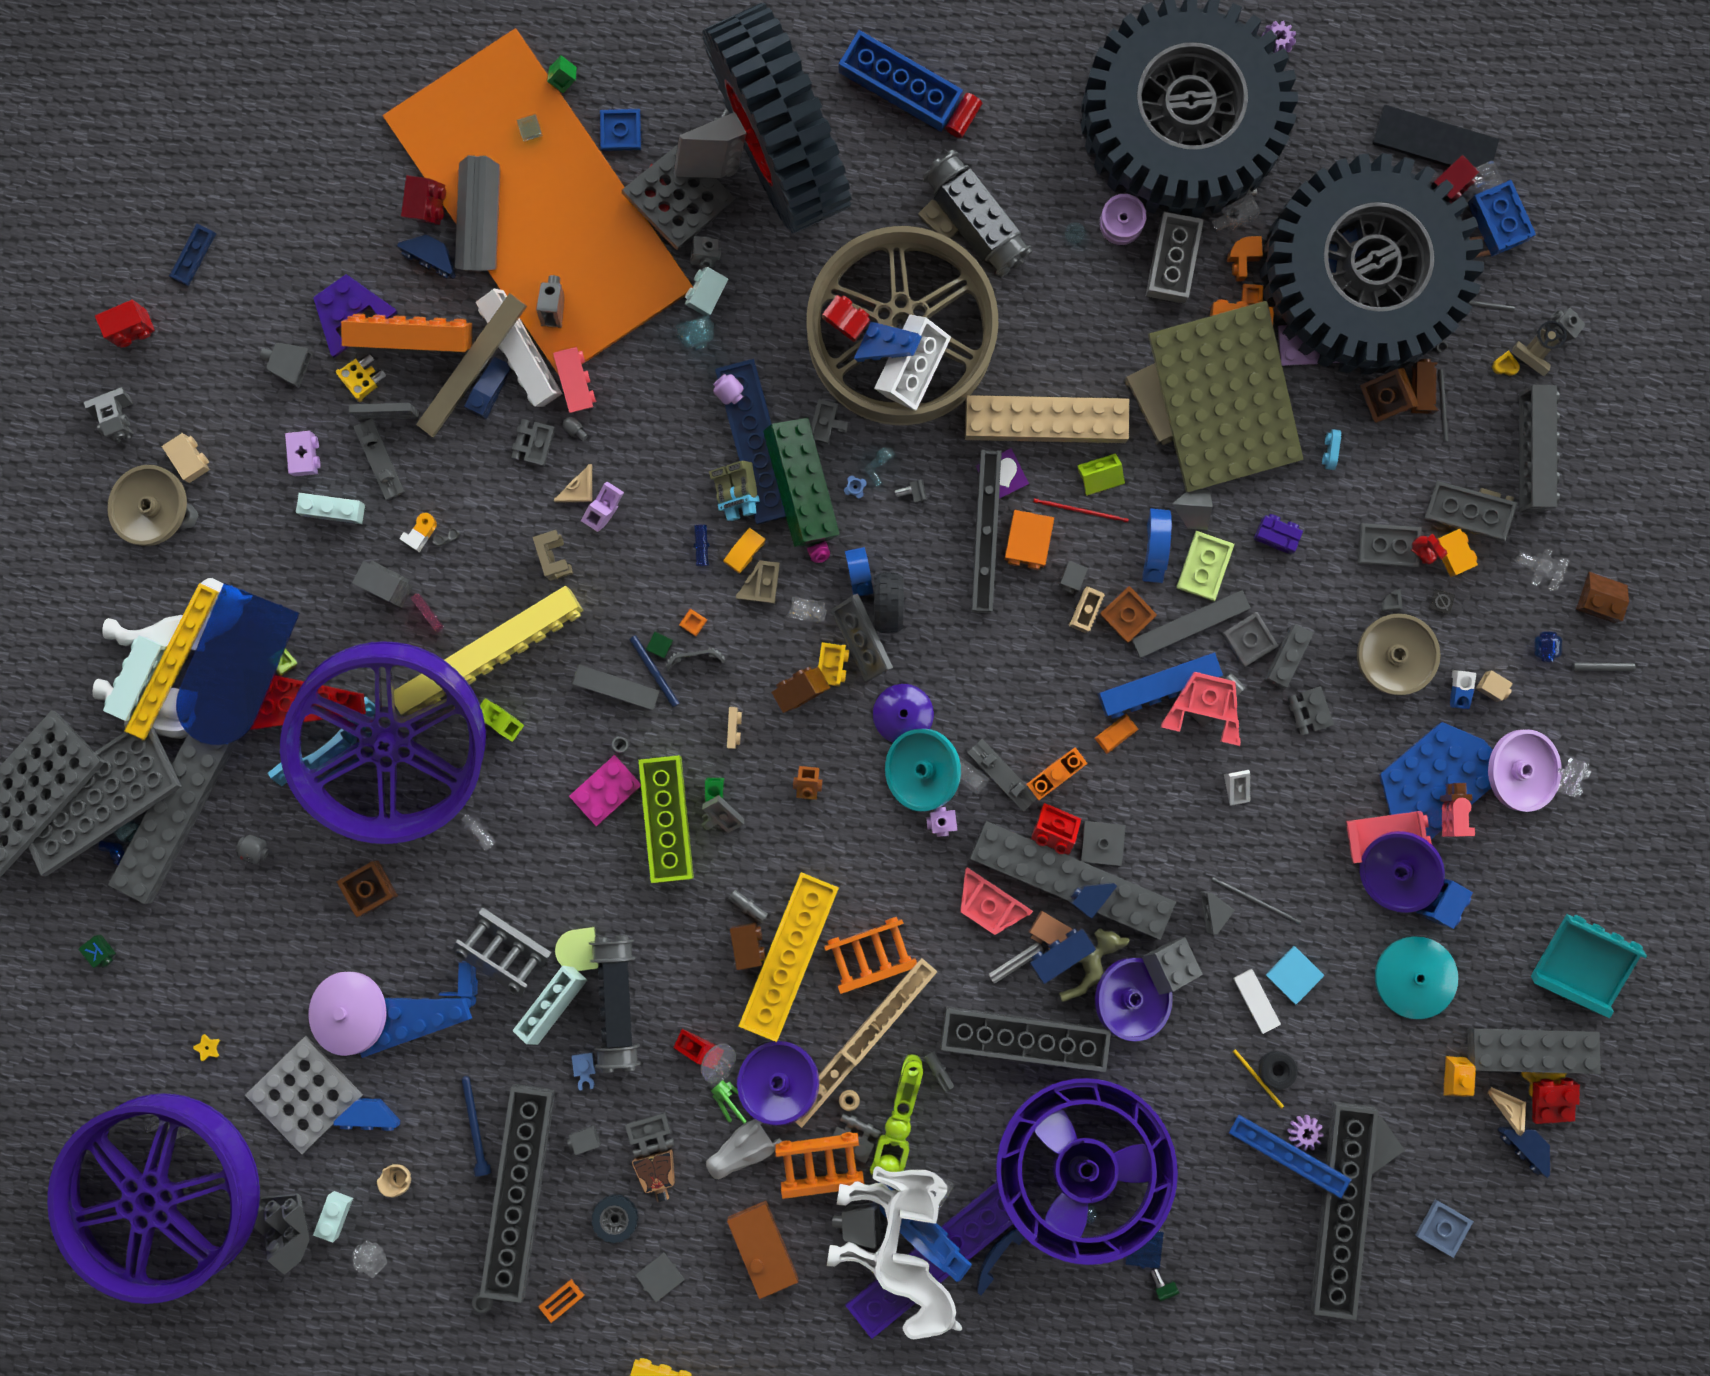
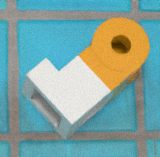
M429 513L420 514L416 519V525L409 535L403 532L399 539L420 552L437 526L436 519Z

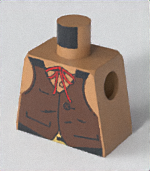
M672 1149L650 1154V1156L645 1158H635L632 1164L644 1192L655 1191L657 1202L668 1200L667 1188L675 1184Z

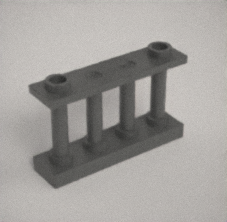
M482 908L474 922L477 928L465 943L457 940L452 953L458 959L466 961L506 987L510 993L522 997L527 987L524 980L536 965L543 968L552 952ZM487 931L495 938L481 955L472 949V946L483 932ZM501 942H504L512 950L498 966L489 958ZM522 954L529 961L519 975L515 977L506 970L517 955Z

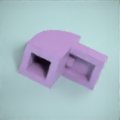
M609 482L604 483L596 500L589 504L581 521L595 531H600L617 510V505L624 492Z

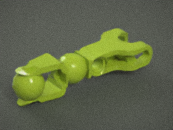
M911 1054L904 1059L894 1101V1111H892V1116L885 1124V1135H881L878 1139L874 1160L870 1168L871 1175L876 1166L889 1172L904 1171L909 1154V1143L906 1141V1138L911 1132L910 1116L923 1075L922 1060L917 1055ZM911 1067L917 1068L915 1071L909 1070ZM905 1103L909 1108L907 1111L901 1112L897 1109L898 1105ZM891 1143L892 1146L899 1145L903 1148L900 1161L893 1155L881 1156L884 1144Z

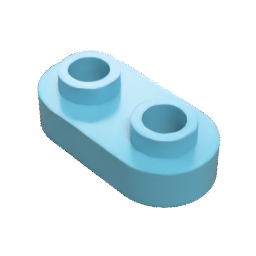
M1331 429L1330 433L1326 434L1325 445H1328L1327 453L1324 452L1322 464L1325 465V469H1336L1341 430Z

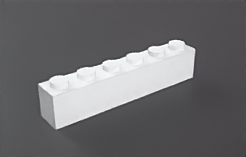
M493 289L476 302L480 315L485 318L487 323L507 297L504 290ZM519 318L499 345V349L505 353L508 364L518 376L519 384L526 390L530 403L535 407H544L559 397L562 392Z

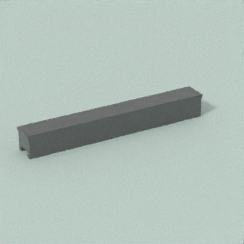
M980 451L971 612L991 613L993 611L1002 451Z

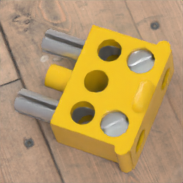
M368 355L360 362L354 359L342 369L336 370L338 377L358 402H362L365 396L377 388L376 383L386 376L384 371L381 370L373 377H370L375 372L372 366L364 370L365 366L374 361L371 355Z

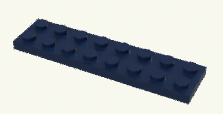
M750 359L716 368L717 379L724 374H732L743 385V391L740 393L743 397L736 404L731 402L724 405L739 460L752 462L757 496L760 499V502L755 503L756 514L754 516L758 525L784 518L786 515L763 430L771 425V420L755 361Z

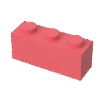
M577 347L553 353L569 413L593 408L592 403L596 402L593 390H588L587 383H590L588 371H583L581 363H585L583 352L578 351Z

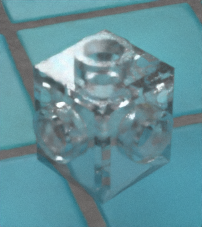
M368 1240L362 1245H358L352 1254L354 1268L360 1273L364 1272L372 1279L387 1264L383 1249L377 1243L372 1244Z

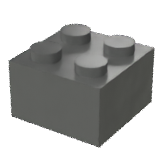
M1186 937L1169 941L1142 956L1159 995L1174 992L1203 975Z

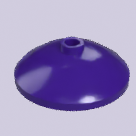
M893 685L884 690L874 704L873 721L875 727L882 737L892 743L905 732L914 729H930L933 723L934 711L929 697L925 692L913 685ZM906 710L908 715L901 717L900 711Z

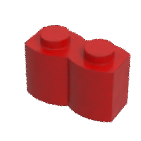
M837 295L822 314V318L847 338L856 342L870 323L869 314L861 308L858 310L854 308L852 301L846 296L840 297Z

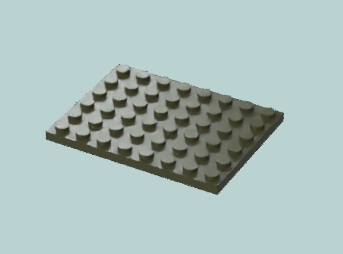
M1267 301L1148 333L1186 492L1304 460Z

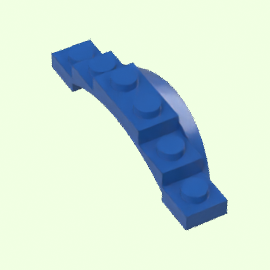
M880 1204V1211L887 1218L885 1208ZM901 1219L899 1232L943 1272H947L956 1282L961 1281L972 1264L959 1253L960 1249L948 1238L949 1234L937 1223Z

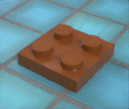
M1130 586L1099 614L1126 643L1131 641L1157 616Z

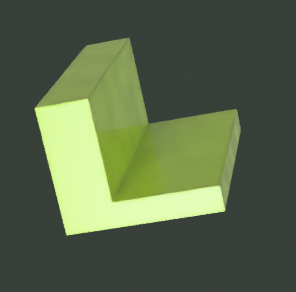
M1116 454L1077 465L1079 474L1084 482L1086 496L1125 484L1122 464Z

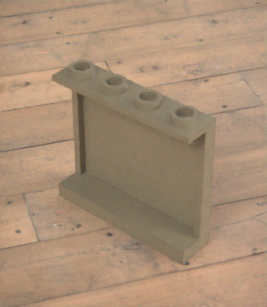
M1154 363L1127 376L1124 382L1127 388L1130 387L1156 438L1155 444L1162 443V445H1166L1173 441V436Z

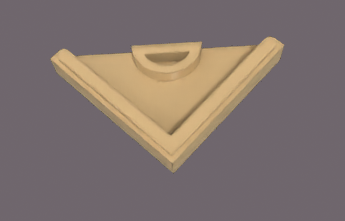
M588 464L554 498V502H592V464Z
M1491 1087L1488 1090L1489 1096L1516 1133L1521 1136L1525 1132L1526 1102Z

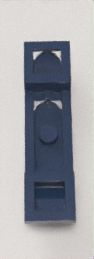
M1016 1227L1002 1236L987 1254L977 1280L976 1289L979 1295H982L993 1281V1275L989 1271L1010 1243L1014 1241L1020 1245L1025 1239Z

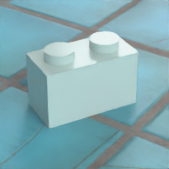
M705 267L702 270L699 269L694 277L696 282L693 288L690 287L685 295L687 299L685 305L708 316L711 315L728 278L709 267Z
M335 1191L329 1194L313 1236L332 1243L339 1238L353 1198Z

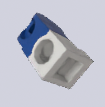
M1452 670L1453 682L1450 706L1451 708L1468 710L1474 693L1476 673Z

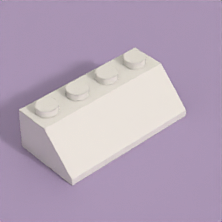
M909 314L903 330L915 332L922 336L914 356L889 357L874 389L897 403L912 410H917L951 336L926 317Z

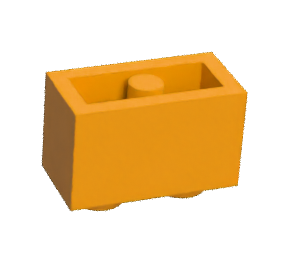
M1461 529L1437 539L1439 544L1447 550L1448 554L1442 558V561L1450 577L1478 565L1476 562L1477 556L1470 549L1468 537Z

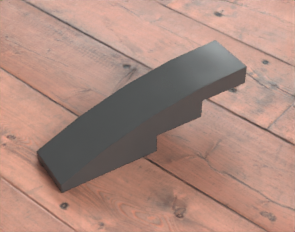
M582 665L577 666L572 681L574 685L651 710L654 709L659 690Z

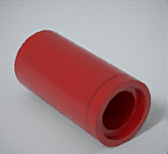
M966 93L947 123L946 131L962 139L981 108L982 101L975 95Z

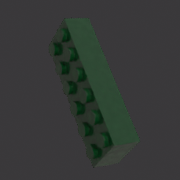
M804 418L771 424L763 430L794 547L829 541L837 537L840 533L809 419Z

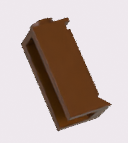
M1420 359L1412 366V389L1419 406L1412 408L1411 413L1435 414L1439 411L1435 406L1437 368H1434L1438 362H1431L1430 359Z

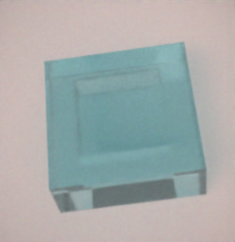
M536 114L517 120L523 141L543 136Z

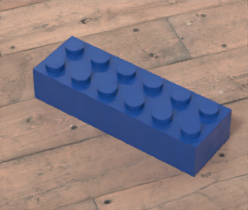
M860 30L839 62L840 74L941 132L962 99L963 89Z

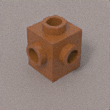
M799 766L798 777H794L793 789H797L796 798L817 800V791H822L823 780L819 779V768Z

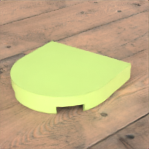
M595 927L571 930L559 938L555 954L562 966L574 967L577 971L598 968L599 963L590 962V959H593L592 945H589V942L595 941Z

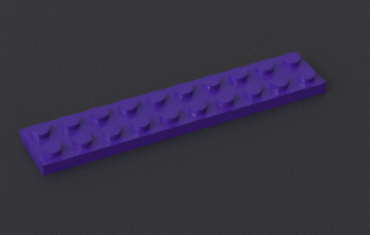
M997 1182L941 1226L949 1234L948 1238L960 1249L959 1253L967 1260L971 1259L1013 1224L1002 1205ZM916 1248L907 1254L927 1261L929 1273L939 1283L950 1276L947 1272H943L929 1261ZM876 1279L846 1303V1307L872 1339L912 1307L915 1302L908 1297L895 1295L883 1289Z

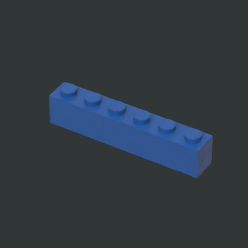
M1212 653L1098 693L1105 717L1111 715L1113 719L1122 716V711L1129 708L1133 712L1142 709L1141 704L1149 702L1150 705L1162 702L1161 697L1168 695L1169 699L1179 696L1180 691L1183 690L1193 672L1214 677L1223 676L1216 654Z

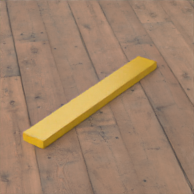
M199 583L124 730L125 732L142 740L146 739L220 592Z

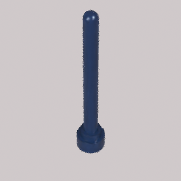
M464 1076L462 1078V1085L477 1161L474 1168L475 1177L492 1172L490 1164L484 1158L470 1078Z

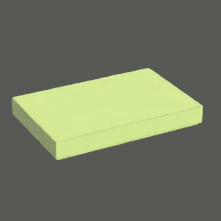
M1195 531L1176 588L1215 601L1234 544Z

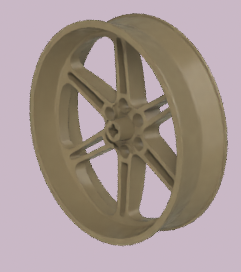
M911 226L885 227L867 232L851 240L841 247L824 265L815 280L808 301L807 339L809 352L816 373L823 385L839 403L850 411L882 424H920L939 418L954 410L980 384L989 366L997 340V302L993 288L984 270L975 258L958 243L942 234L924 228ZM878 250L888 253L891 282L890 302L881 303L841 287L838 281L849 267L864 256ZM894 251H898L900 256L903 292H896ZM908 251H921L935 255L956 267L960 272V277L921 300L913 301L910 299L904 254ZM966 284L932 308H929L927 305L958 285ZM836 292L874 308V311L871 312L854 303L852 304L857 310L861 308L869 314L868 318L870 321L898 328V324L903 326L909 314L914 315L913 312L917 309L924 312L922 317L929 319L963 294L969 293L975 298L980 310L983 328L982 345L978 350H972L951 338L948 343L949 346L972 358V360H969L948 348L943 353L944 356L965 366L966 371L955 386L942 396L928 403H920L917 410H912L897 402H883L868 398L855 392L844 383L843 376L862 362H857L854 359L841 369L837 367L858 351L862 340L839 358L830 357L822 339L821 311L827 302L834 300L836 295L832 293ZM897 301H904L906 306L898 308L895 303ZM886 312L889 314V317L883 320L879 318L878 314Z

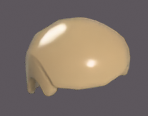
M393 1164L382 1170L380 1178L377 1179L379 1192L385 1197L391 1198L402 1195L410 1186L411 1174L403 1165Z

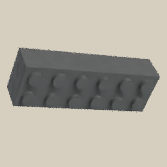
M1531 385L1519 393V512L1544 513L1556 508L1560 501V494L1557 492V484L1560 480V474L1557 472V464L1560 460V454L1557 452V444L1560 439V434L1557 432V424L1560 419V414L1557 411V404L1560 398L1557 385Z
M1468 1028V1060L1475 1065V1071L1601 1074L1599 1032Z

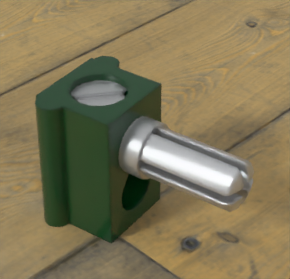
M1154 1269L1156 1275L1153 1270L1151 1271L1157 1286L1155 1291L1160 1302L1180 1294L1174 1281L1164 1284L1158 1270Z

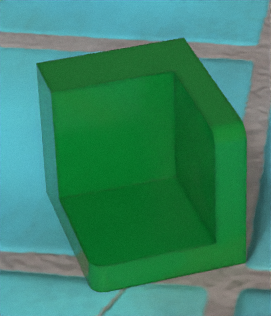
M560 55L548 69L547 82L564 93L576 80L577 67Z

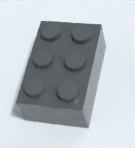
M372 560L370 564L365 561L362 562L352 582L401 608L404 606L413 588L412 585L408 584L409 579Z

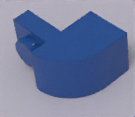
M865 547L845 551L853 595L864 596L874 594Z

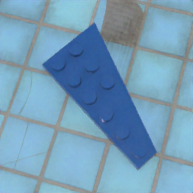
M384 998L386 1004L384 1029L378 1040L369 1049L360 1053L361 1057L372 1055L471 1019L472 1016L466 999Z

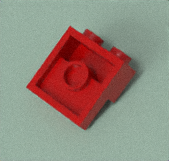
M1044 803L1040 810L1038 821L1034 826L1031 839L1036 841L1039 846H1048L1055 849L1058 854L1069 855L1077 838L1081 818Z
M1562 1077L1561 1080L1545 1078L1541 1079V1081L1533 1082L1532 1122L1544 1124L1575 1121L1576 1105H1579L1580 1085L1569 1077Z

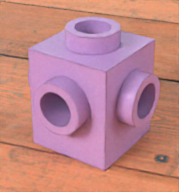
M946 807L934 809V812L930 813V817H926L927 829H931L932 833L937 834V837L948 836L949 831H957L955 810L946 811ZM940 818H943L945 821L942 826L938 824Z

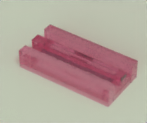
M416 593L411 597L435 631L439 632L445 628L420 594Z

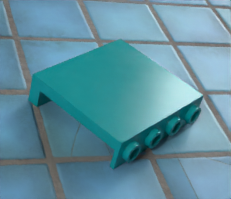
M1566 914L1532 972L1531 978L1534 984L1610 1018L1614 1012L1611 1008L1613 1002L1640 957L1646 959L1647 955L1640 944L1634 941L1629 943L1621 935L1614 932L1609 934L1600 925L1595 923L1590 925L1586 923L1584 918L1578 915L1573 917Z

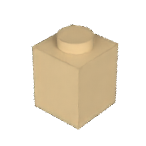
M1491 670L1485 672L1476 690L1497 702L1508 698L1511 693L1510 687L1513 683Z

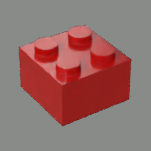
M133 299L95 315L103 337L117 347H127L132 344L131 341L138 338L146 339L150 337V333L155 331L147 310Z

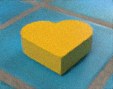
M1509 350L1492 364V370L1496 374L1505 373L1508 376H1513L1520 369L1519 363Z

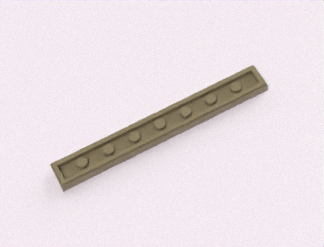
M508 294L416 425L431 437H434L524 312L527 307L512 294Z

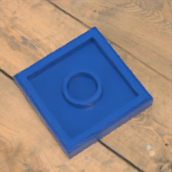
M640 109L600 110L601 151L641 150Z

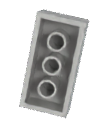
M1168 212L1162 214L1145 296L1186 303L1190 294L1204 219Z

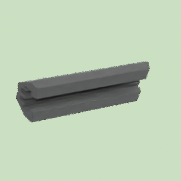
M468 155L459 163L455 249L456 269L482 271L497 268L500 166L487 156Z

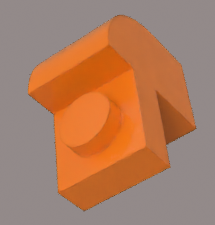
M1262 236L1244 237L1238 240L1230 250L1227 262H1235L1232 264V275L1236 276V281H1244L1247 278V261H1259L1262 258Z

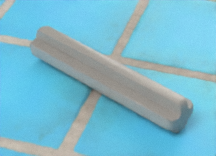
M1035 943L989 973L990 979L993 983H997L1032 960L1031 957L1039 951L1043 953V947L1040 943Z

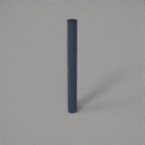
M637 636L631 637L629 639L672 707L680 704Z

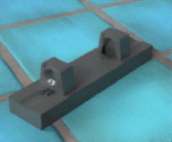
M371 418L354 426V430L385 499L388 501L405 493L374 420ZM369 442H377L369 447L367 446Z
M983 739L967 752L1023 812L1037 800L1028 786Z

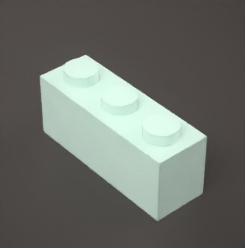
M299 493L296 513L304 517L362 524L365 504L357 500Z

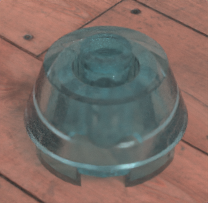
M709 315L700 316L697 319L688 320L675 326L676 336L686 349L695 347V350L706 347V343L714 340V322H711Z

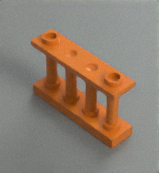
M897 917L886 920V924L842 940L836 937L827 941L828 945L824 946L825 951L832 949L842 977L840 980L841 984H838L840 994L911 970L917 964L916 959H911L905 949L898 928L899 925L904 924L902 919L898 920ZM887 929L891 930L900 956L899 963L893 966L891 962H888L878 933ZM870 935L881 964L879 966L880 970L872 972L871 969L869 970L859 939ZM850 942L861 969V977L855 979L849 975L840 949L841 945Z
M846 1132L838 1136L794 1142L782 1141L776 1144V1157L783 1156L786 1181L781 1182L782 1199L839 1191L840 1184L851 1186L857 1181L864 1184L863 1171L856 1170L853 1146H859L858 1133ZM845 1148L847 1173L837 1174L835 1172L832 1149ZM824 1151L827 1167L826 1176H815L812 1152ZM804 1153L807 1178L796 1180L794 1178L791 1155Z

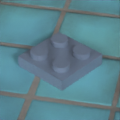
M1435 1199L1415 1235L1454 1258L1474 1221Z

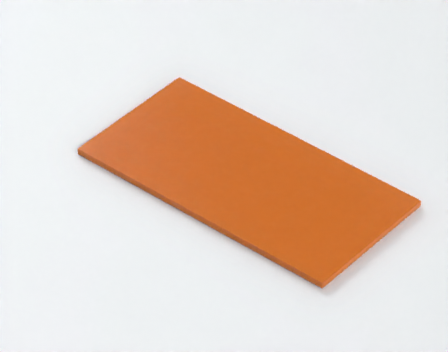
M515 28L382 116L424 178H429L446 185V198L443 201V206L456 224L459 163L468 155L487 156L499 164L500 194L497 268L488 270L500 290H504L507 296L509 293L527 306L519 318L559 375L553 353L577 347L578 351L583 352L584 360L587 362L683 298L689 288H693V286L648 220L622 194V189L625 188L559 90L547 82L548 74ZM550 275L560 277V284L565 296L562 328L541 326L536 311L540 285L542 282L548 283V276Z

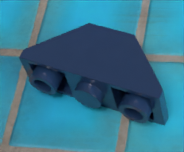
M427 234L398 243L397 247L405 258L409 260L415 258L419 261V265L428 270L432 267L437 270L436 273L445 279L448 276L452 279L455 278L456 275L449 251L444 243Z
M1499 1127L1497 1129L1502 1134L1500 1139L1508 1146L1512 1145L1516 1149L1514 1153L1522 1161L1526 1159L1531 1164L1529 1169L1537 1176L1542 1175L1546 1178L1550 1176V1145L1536 1130L1525 1127V1132L1520 1136L1513 1127Z

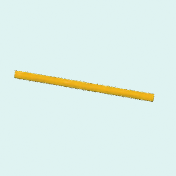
M1235 1049L1233 1053L1276 1104L1283 1108L1284 1105Z

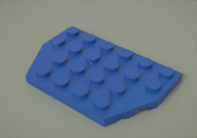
M1440 722L1379 774L1389 808V815L1416 811L1423 812V816L1427 815L1429 827L1425 828L1426 836L1430 835L1432 839L1442 831V805L1444 802H1441L1440 796L1446 795V784L1466 783L1467 794H1472V801H1469L1471 805L1491 789L1488 766L1493 750L1485 740Z

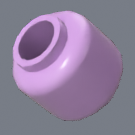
M732 374L722 375L713 384L715 386L714 394L724 404L731 402L736 404L743 397L740 394L743 391V385Z

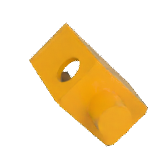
M1446 1056L1445 1096H1474L1476 1068L1466 1057Z

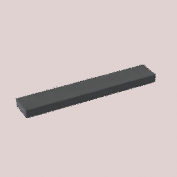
M1243 590L1140 635L1131 641L1139 658L1251 609Z

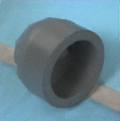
M616 737L612 741L611 748L614 753L622 754L627 750L628 742L624 737ZM622 742L623 746L617 750L616 747Z

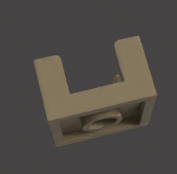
M557 530L533 537L546 578L551 581L573 574L571 565H567L565 559L555 562L552 550H549L564 545L562 535H558Z

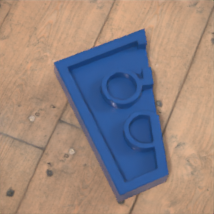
M870 322L854 359L857 362H864L865 359L880 360L881 357L898 358L914 356L922 336L915 332Z

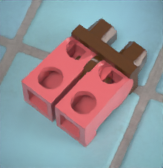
M1466 783L1446 784V795L1440 796L1441 802H1444L1442 805V837L1475 836V828H1469V812L1471 811V803L1469 801H1472V794H1467Z

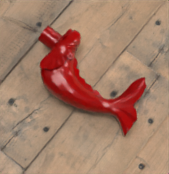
M1433 534L1429 537L1419 536L1412 543L1411 551L1418 555L1424 564H1432L1437 559V556L1441 560L1448 554L1447 550L1439 544V540Z

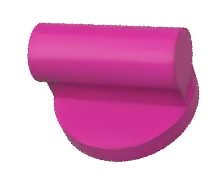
M826 541L807 548L813 562H824L830 556Z

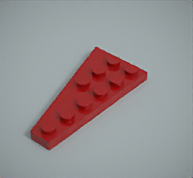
M244 669L249 730L283 726L286 714L304 681ZM325 685L318 689V694L321 697L339 703L361 714H366L363 693ZM314 704V705L319 706V707H321V708H323V709H325V710H328V711H330V712H332V713H334V714H336V715H338V716H340V717H344V716H341V715H339V714H337V713H335V712H333V711H331V710H329V709H327V708H324V707H322V706H320V705ZM309 714L305 717L303 723L325 719L315 714Z

